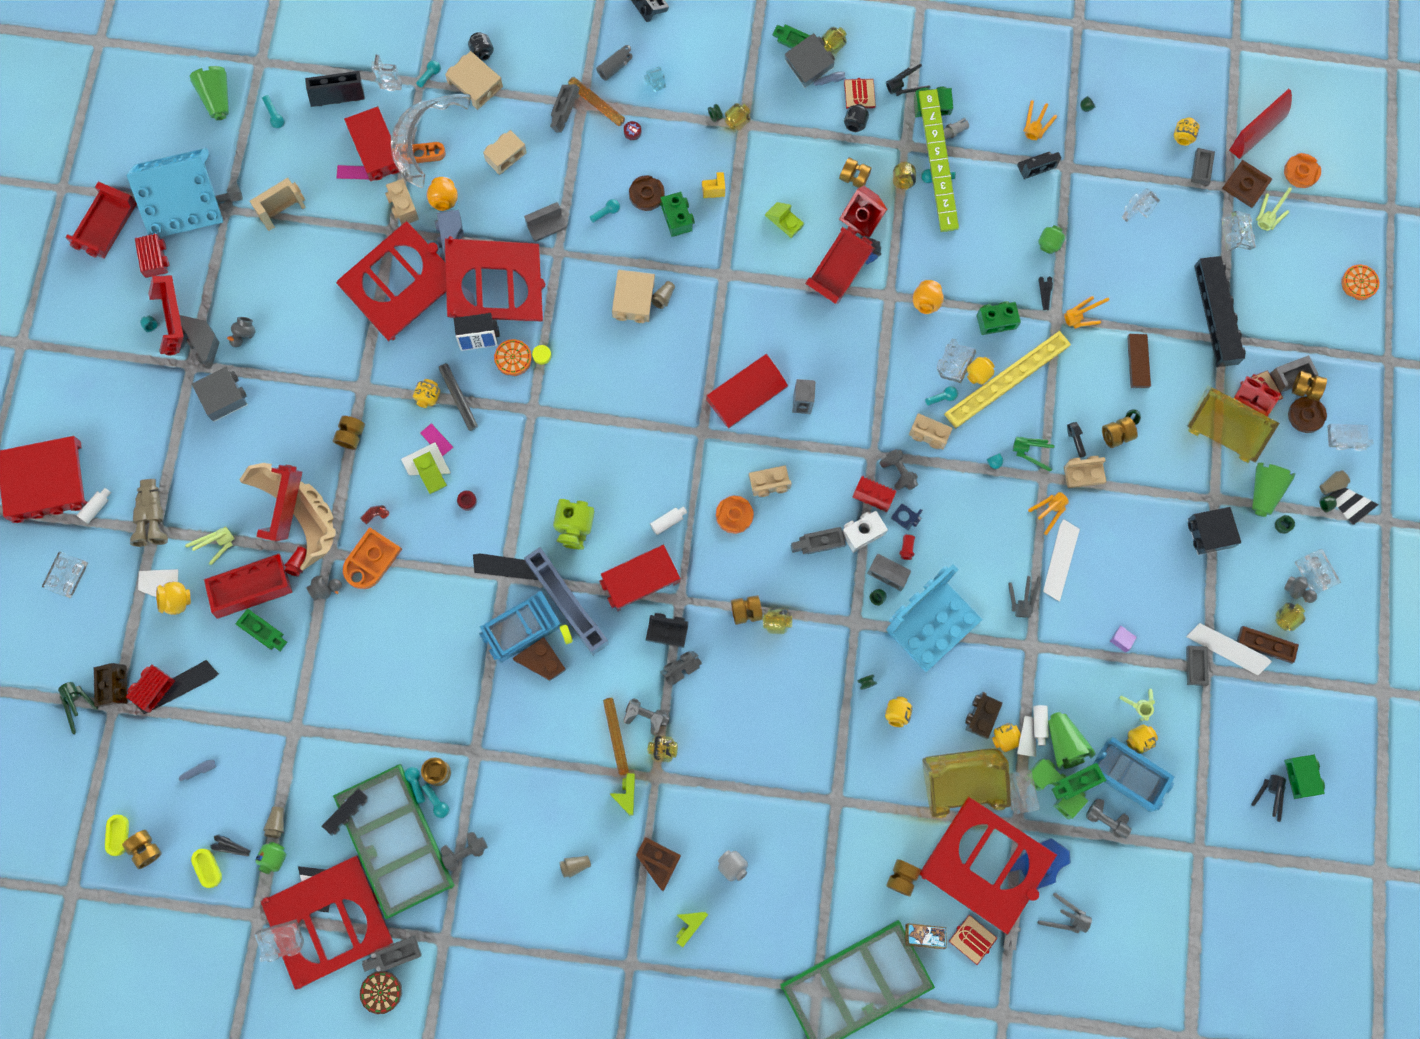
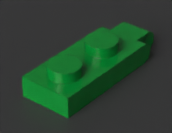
M786 24L784 27L776 25L772 36L778 38V43L791 49L810 36Z
M248 608L235 623V625L270 650L276 648L281 652L288 643L282 638L283 633Z
M1095 763L1057 781L1058 786L1051 790L1057 800L1063 797L1065 800H1068L1107 780L1098 763Z

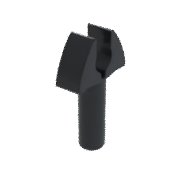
M1077 422L1067 424L1068 436L1073 437L1079 457H1085L1086 452L1080 437L1083 432Z

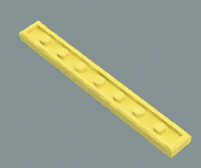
M1058 331L945 412V417L955 429L1069 348L1071 346L1070 342Z

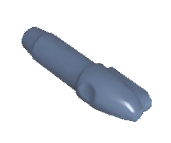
M834 72L814 81V85L821 86L832 81L836 83L846 78L845 72Z
M207 760L198 764V766L179 776V781L189 780L200 773H206L216 767L215 761Z

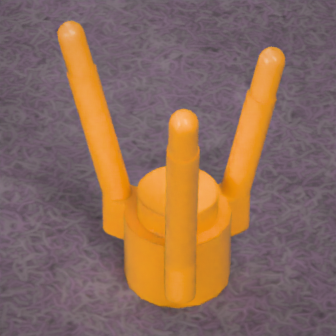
M1031 100L1026 126L1023 131L1028 139L1038 140V138H1042L1045 131L1057 118V115H1054L1042 129L1040 122L1048 107V103H1046L1037 121L1030 123L1034 101Z
M1091 296L1074 308L1067 310L1064 313L1067 325L1069 327L1073 326L1076 329L1081 326L1101 324V321L1081 322L1084 319L1083 313L1109 301V298L1100 300L1080 310L1081 307L1094 299Z
M1061 492L1054 496L1050 495L1047 499L1028 509V512H1032L1049 503V507L1038 516L1039 520L1052 510L1057 512L1045 530L1044 535L1049 533L1060 515L1066 510L1065 506L1069 503L1068 498Z

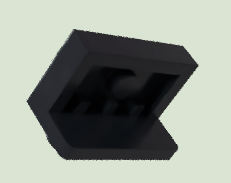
M661 613L650 615L646 641L684 648L689 622L685 621V618L682 617L666 618V615Z

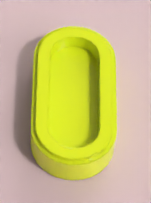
M113 815L106 823L105 850L111 856H120L126 852L122 844L128 839L129 821L123 815Z
M208 849L196 850L191 857V863L201 885L206 888L217 887L222 880V874L213 853Z

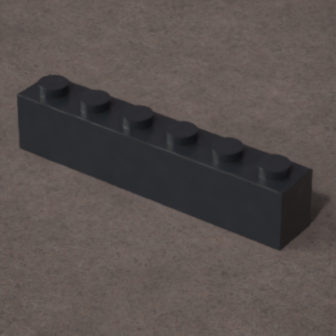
M1222 256L1200 258L1194 265L1216 365L1217 367L1239 365L1245 359L1246 351L1241 343L1242 334L1238 330V317L1233 308L1234 299L1230 295V282L1226 278L1225 273L1226 265L1222 261Z

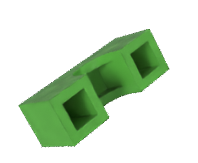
M1043 758L1030 769L1024 778L1037 791H1041L1048 784L1057 787L1056 782L1067 776L1063 773L1060 774L1055 770L1056 766L1050 760ZM1082 792L1068 800H1065L1064 797L1058 799L1053 806L1067 819H1073L1086 805L1088 800L1085 798V793Z

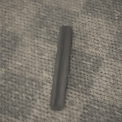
M447 363L440 365L439 370L468 430L476 429L478 425Z

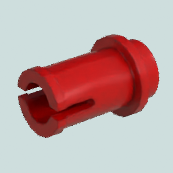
M908 534L903 536L902 550L899 552L901 559L912 560V557H914L915 536Z

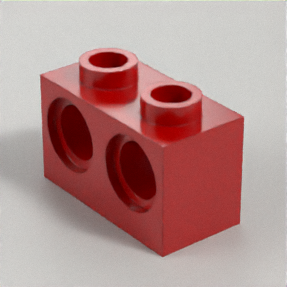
M1246 376L1237 390L1234 399L1268 417L1278 402L1281 393Z

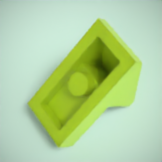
M776 202L765 213V216L792 238L804 226V222L791 212L792 206L790 204Z
M430 451L413 459L429 494L447 486Z
M627 773L626 778L622 780V790H626V794L610 793L611 797L629 816L634 814L635 774Z
M706 912L677 915L689 925L687 929L682 927L676 935L678 938L676 943L682 948L708 916Z

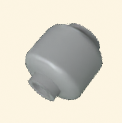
M728 850L719 858L718 869L727 880L734 881L737 879L741 881L747 875L748 862L739 852Z

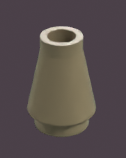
M666 281L652 295V304L660 309L668 306L675 285L670 281Z
M1343 470L1336 471L1319 488L1324 495L1347 487L1350 483V478Z
M272 807L263 829L265 831L264 836L281 838V834L284 833V808Z
M588 855L564 858V861L559 862L564 878H571L591 867Z

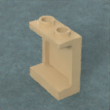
M471 51L467 55L462 56L455 66L450 67L445 74L447 83L449 85L453 83L470 98L472 105L477 110L503 87L501 77Z
M288 178L250 200L255 212L268 231L275 228L270 218L294 203H298L302 209L306 208L303 203L305 198L295 182L291 183Z
M618 270L612 307L613 318L619 321L649 322L655 274Z

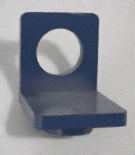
M901 504L891 519L909 531L912 525L916 527L921 521L920 514L923 510L920 509L918 513H915L904 504ZM901 511H906L909 514L907 521L899 519L898 514Z

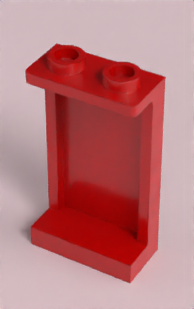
M378 106L344 118L370 182L381 180L390 174H397L404 169Z
M98 181L95 188L99 193L73 236L67 234L65 238L70 242L69 245L79 251L83 249L92 257L96 258L99 256L105 259L137 203L131 195Z
M849 226L847 229L844 227L840 229L841 232L812 277H809L805 283L835 304H839L875 249L871 246L872 241L864 236L862 239L856 236L857 231Z
M172 275L152 276L148 292L149 300L161 299L168 335H163L159 352L160 354L172 356L180 352L184 338Z
M285 464L271 469V472L281 474L271 527L258 529L256 537L275 542L288 539L302 477V471L296 470V466Z
M664 544L601 573L602 580H599L603 591L607 590L610 595L607 599L611 608L615 607L617 612L622 607L671 584L674 586L681 582V578Z

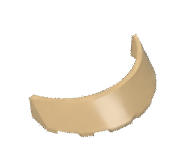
M260 463L248 466L239 480L243 484L259 488L277 498L281 474L271 472L272 464ZM301 481L294 516L302 526L307 541L306 558L300 567L303 571L328 553L331 549L336 529L333 528L332 521L334 518L327 503L323 501L322 496L310 484H304Z

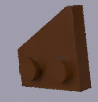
M544 637L513 657L514 662L539 674L548 681L566 671Z
M647 837L644 838L636 854L658 887L664 891L681 855Z

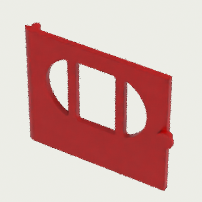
M406 221L340 277L336 284L389 342L390 340H395V336L446 293V263L437 254V244L433 242L428 244ZM395 247H411L420 254L423 262V269L420 275L398 253ZM388 252H391L415 279L398 296H395L371 270V267ZM365 273L385 292L390 301L379 302L367 296L363 288Z
M449 236L448 239L445 238L447 317L457 318L491 313L493 319L543 321L541 290L545 288L546 284L544 279L541 278L539 244L453 239L452 236ZM472 269H475L477 306L472 305L465 298L461 287L464 276ZM481 269L507 271L508 308L483 307ZM513 271L517 272L525 280L528 288L527 299L517 308L514 305Z
M967 797L921 869L920 876L1008 935L1028 901H1035L1039 898V892L1036 888L1057 854L974 799ZM987 824L988 828L965 864H963L959 856V844L962 836L968 829L976 825ZM996 829L1016 842L1018 846L992 885L971 871L970 866L993 830ZM1025 850L1029 859V869L1025 879L1014 888L1000 889L1001 884L1021 852Z
M358 855L260 901L295 990L301 989L305 985L370 955L375 950L394 943L378 906L377 897L371 889ZM343 899L358 904L366 915L367 932L362 943L357 938ZM336 903L353 948L328 960L310 915L321 908ZM302 919H304L320 963L309 961L298 949L296 932Z

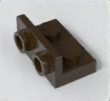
M109 663L93 667L94 707L127 704V666Z
M985 692L976 695L972 702L974 709L972 713H968L965 724H967L965 730L989 739L1003 702L987 696Z

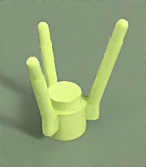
M1291 187L1288 188L1272 212L1267 211L1264 213L1269 194L1265 195L1260 213L1256 218L1257 224L1261 229L1266 231L1273 230L1289 214L1287 210L1277 219L1275 215L1291 192Z
M225 526L216 532L186 544L185 547L188 548L196 545L192 548L195 551L215 540L220 546L224 544L222 549L209 562V565H212L233 545L231 541L235 538Z
M1152 689L1148 690V701L1140 700L1135 703L1123 696L1119 698L1136 709V712L1142 716L1140 721H1148L1154 712L1153 704H1155V701L1153 700Z

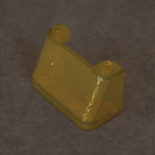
M1208 385L1187 427H1189L1188 431L1196 436L1199 434L1205 435L1240 454L1239 459L1247 463L1250 460L1256 463L1280 423Z
M993 748L928 756L922 759L929 809L932 817H946L950 813V808L962 807L967 797L974 799L980 804L988 803L994 810H1004L1006 807H1011L1009 762L1000 750Z

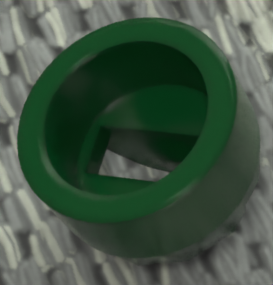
M1089 96L1085 97L1080 104L1084 112H1089L1096 107Z
M1131 409L1126 413L1125 417H1131L1133 413L1136 414L1133 422L1137 425L1140 422L1141 414L1138 410Z
M1326 496L1319 500V504L1324 512H1329L1336 508L1337 501L1332 496Z
M875 589L870 594V601L877 606L883 604L887 598L886 592L882 589Z

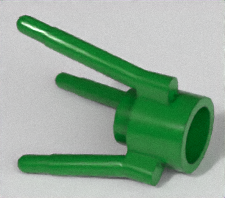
M1016 436L1013 445V451L1017 452L1016 456L1023 457L1047 471H1052L1050 467L1024 454V452H1028L1030 446L1055 448V445L1047 444L1049 441L1045 439Z

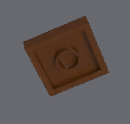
M1242 160L1222 189L1253 208L1272 181V178Z

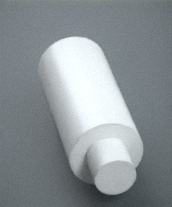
M106 488L101 493L97 491L77 516L89 524L109 501L107 497L111 492Z
M684 506L680 509L674 508L650 523V526L654 533L659 535L683 520L682 516L687 511Z
M1033 706L1034 738L1038 739V746H1045L1046 738H1049L1048 706Z

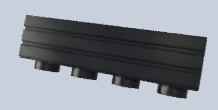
M358 788L321 827L331 836L333 834L336 835L340 831L339 828L342 825L345 826L350 821L349 818L358 813L360 806H364L368 802L367 799L369 797Z

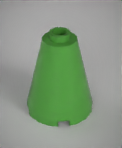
M209 66V70L203 71L202 68L193 71L189 76L190 81L211 118H215V120L225 119L229 114L227 73L225 69L220 66Z
M1258 463L1255 472L1252 510L1255 511L1256 515L1266 517L1273 513L1294 480L1295 473L1290 474V470L1269 464V467H1263L1264 463Z
M1057 712L1050 716L1051 719L1048 721L1059 770H1061L1062 766L1064 769H1069L1085 763L1084 758L1089 756L1091 759L1096 755L1092 746L1067 714Z

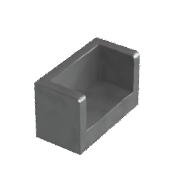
M1309 355L1279 366L1270 373L1280 393L1292 389L1299 371L1311 373L1312 377L1319 374Z
M796 380L792 413L811 414L815 399L816 382L814 380Z

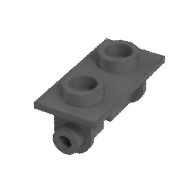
M688 651L682 654L675 663L670 662L664 666V670L660 673L664 677L668 676L665 678L668 685H674L685 678L682 670L685 669L689 675L700 668L702 662L699 658H696L698 654L694 651Z

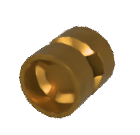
M849 157L844 164L839 179L847 183L853 182V186L860 188L865 186L872 167L865 164L859 165L858 161ZM859 170L860 173L858 177L855 178L854 175L856 171Z
M1299 371L1292 387V394L1301 397L1307 395L1308 399L1319 401L1325 391L1327 378L1317 375L1312 377L1311 373Z
M343 415L338 424L340 430L335 432L332 441L341 447L356 450L360 441L358 435H362L365 423L359 419Z
M1124 417L1117 420L1116 423L1111 422L1102 426V436L1110 448L1122 445L1123 442L1127 443L1135 440L1138 436L1136 425L1130 417Z
M758 595L747 597L745 601L742 598L731 600L735 625L746 623L747 620L751 622L763 620Z
M429 758L422 765L421 775L429 784L442 786L450 779L451 768L440 758Z
M147 830L135 833L122 844L127 854L133 855L132 861L137 869L148 866L162 855L157 845L151 844L152 838Z
M897 859L893 867L894 875H890L886 886L911 897L915 887L913 881H917L921 869Z

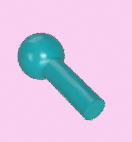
M432 60L428 62L426 72L416 82L418 87L422 88L432 75L440 72L441 66L437 61Z
M263 96L262 100L271 116V126L281 128L285 123L283 116L277 114L269 96Z
M930 169L922 172L921 179L923 182L932 183ZM950 172L951 179H955L956 172Z
M615 199L607 201L606 207L591 215L590 220L594 223L609 213H617L620 209L619 202Z
M949 386L945 388L943 393L926 398L925 402L929 406L943 400L954 401L958 397V391L955 387Z
M410 767L405 771V778L411 783L417 803L421 804L425 802V798L418 781L420 772L417 768Z
M426 783L422 786V789L434 806V815L438 818L446 817L449 813V806L441 802L430 784Z

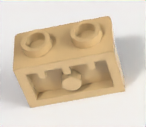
M918 413L909 435L916 441L929 443L934 449H944L952 427Z
M1090 456L1085 460H1080V458L1070 459L1064 466L1067 487L1075 488L1105 484L1106 477L1103 463L1106 461L1105 457Z
M786 465L749 473L753 496L766 497L772 492H777L778 494L785 493L792 485L788 477Z

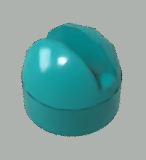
M150 315L142 317L140 321L142 328L146 332H152L158 326V322Z
M997 454L988 458L987 462L991 468L999 469L1003 464V458L1001 454Z

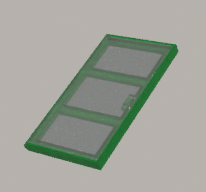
M401 764L333 795L338 808L358 788L369 797L367 799L368 802L364 806H360L358 813L349 818L350 821L346 824V828L386 919L455 886L449 871L442 861V855L417 803L410 783L405 778V772Z
M899 920L780 984L807 1039H844L935 988L913 945L909 943V938Z

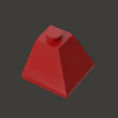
M862 186L856 190L839 220L857 231L861 236H868L870 238L888 209L879 195L866 186Z

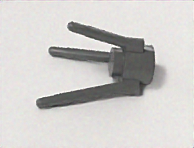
M1027 576L1024 600H1018V604H1016L1012 583H1008L1012 612H1015L1016 617H1031L1040 586V576L1037 578L1031 601H1028L1031 577Z
M1053 893L1055 898L1076 912L1072 914L1063 909L1060 910L1062 914L1071 918L1070 924L1073 926L1041 920L1037 923L1039 925L1070 930L1075 933L1080 931L1086 933L1091 926L1092 918L1057 893Z

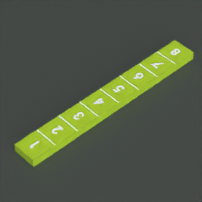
M937 89L919 91L940 232L958 230L959 224Z

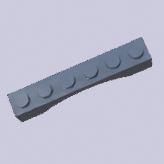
M459 209L437 213L438 220H435L436 231H440L441 237H437L439 248H443V253L440 254V257L444 261L445 238L448 239L449 236H452L453 239H461L464 235ZM461 283L463 295L472 305L476 306L473 293Z
M541 547L524 557L528 567L590 653L595 655L608 646L609 643L604 634L575 598Z

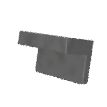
M558 202L524 216L526 226L535 242L567 229V224L561 214Z
M877 554L867 574L902 591L911 570Z

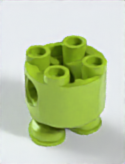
M559 499L556 505L553 527L562 534L558 536L556 541L562 543L566 548L583 550V542L586 541L587 535L591 533L595 513L594 508L588 506V503L585 501L570 503L569 500Z

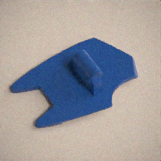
M1052 838L1040 844L1057 854L1036 889L1056 883L1058 872L1071 863L1070 851ZM1027 853L1016 860L1010 872L1021 870L1024 877H1026L1029 869Z

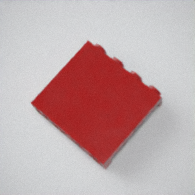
M69 436L0 450V492L3 517L12 523L24 522V519H40L48 514L60 515L63 514V511L81 510L88 503L84 499L78 449H82L81 441L75 436Z

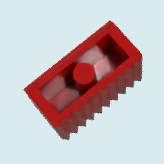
M155 233L135 238L142 275L145 278L168 273L169 260L164 255V250H166L165 241L160 239Z
M861 476L852 498L887 512L894 499L896 490L889 489L885 485L882 486L878 482L875 483L874 480L871 481V479Z
M151 664L150 667H146L141 672V678L138 682L133 683L128 688L126 698L142 710L150 713L173 683H175V680Z

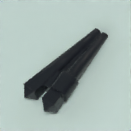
M1049 276L1047 282H1044L1043 277H1039L1043 310H1049L1050 295L1053 288L1052 277Z
M219 834L214 836V840L219 843L210 845L212 850L247 857L251 850Z

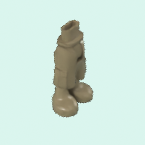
M140 480V487L137 488L138 493L135 498L136 504L133 511V523L137 526L135 533L130 538V545L144 547L148 545V541L155 545L167 544L168 536L161 532L158 526L163 520V510L160 506L158 487H156V480ZM149 523L148 535H146L145 526Z

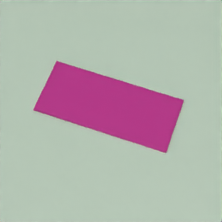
M337 166L336 178L369 180L364 166Z
M432 423L420 432L429 444L436 443L442 456L453 448Z

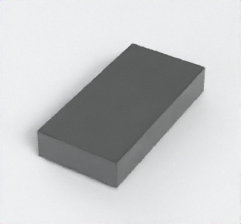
M1201 148L1196 149L1191 176L1192 183L1206 186L1210 184L1215 151Z
M1187 646V685L1208 686V647Z

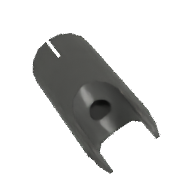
M629 45L623 46L596 68L597 73L603 80H608L633 58L632 54L629 53L631 47Z

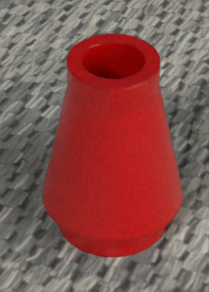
M300 546L297 547L285 564L286 568L284 571L295 577H299L300 573H303L300 567L305 561L307 549Z

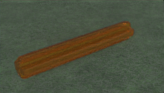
M572 77L568 81V84H576L580 88L578 94L616 125L621 126L625 122L624 116L577 78Z
M606 698L603 700L618 774L619 776H624L629 773L615 703L613 698Z

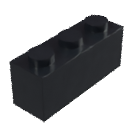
M360 71L305 78L306 91L311 107L365 100Z

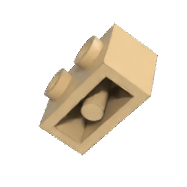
M510 130L502 134L494 144L488 145L483 154L485 161L500 175L526 154V147Z
M401 179L387 184L388 192L385 194L388 202H393L394 208L391 209L395 219L399 218L401 225L406 221L411 223L419 220L404 180Z

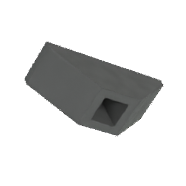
M180 315L183 335L186 333L189 337L186 339L191 349H196L197 354L195 356L199 363H204L209 369L213 365L220 343L205 320Z

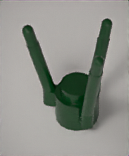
M67 682L61 685L58 691L61 695L60 699L63 702L71 732L76 734L69 706L74 716H78L73 703L79 698L78 694L95 710L98 707H94V702L84 693L80 685L75 686L73 682Z

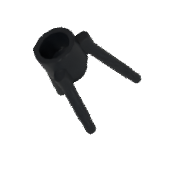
M918 64L912 69L908 67L894 78L886 81L889 93H895L896 96L905 93L916 92L920 88L930 89L931 87L928 85L902 90V87H904L902 79L922 67V64Z
M1270 775L1269 780L1264 779L1263 786L1251 805H1256L1268 787V791L1275 794L1272 816L1276 817L1277 815V821L1281 822L1287 780L1278 775Z

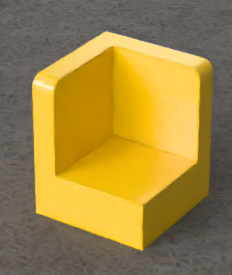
M717 172L716 179L702 181L703 198L725 197L724 172Z

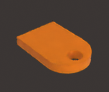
M369 527L344 562V578L354 588H372L381 580L402 551V548ZM355 573L362 574L360 582H353L352 577Z

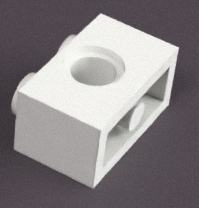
M868 511L861 515L860 520L857 522L852 520L845 524L842 532L845 541L854 553L886 535L888 529L877 511L873 513ZM859 527H866L868 533L862 534L859 531Z

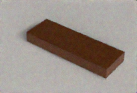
M1128 334L1131 388H1150L1148 335Z
M1245 626L1240 628L1237 640L1238 643L1256 652L1291 664L1295 663L1299 644Z

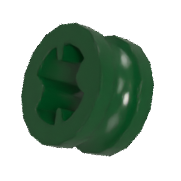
M714 104L713 108L708 107V114L714 123L717 122V119H723L722 111L717 104Z
M1289 515L1281 516L1275 521V529L1282 534L1290 532L1295 527V521ZM1284 521L1289 526L1285 528L1281 523Z
M869 675L857 680L861 684L860 690L877 685V682L873 680L875 676Z

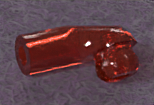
M384 505L372 506L360 519L367 525L375 516L385 519L389 515V510Z

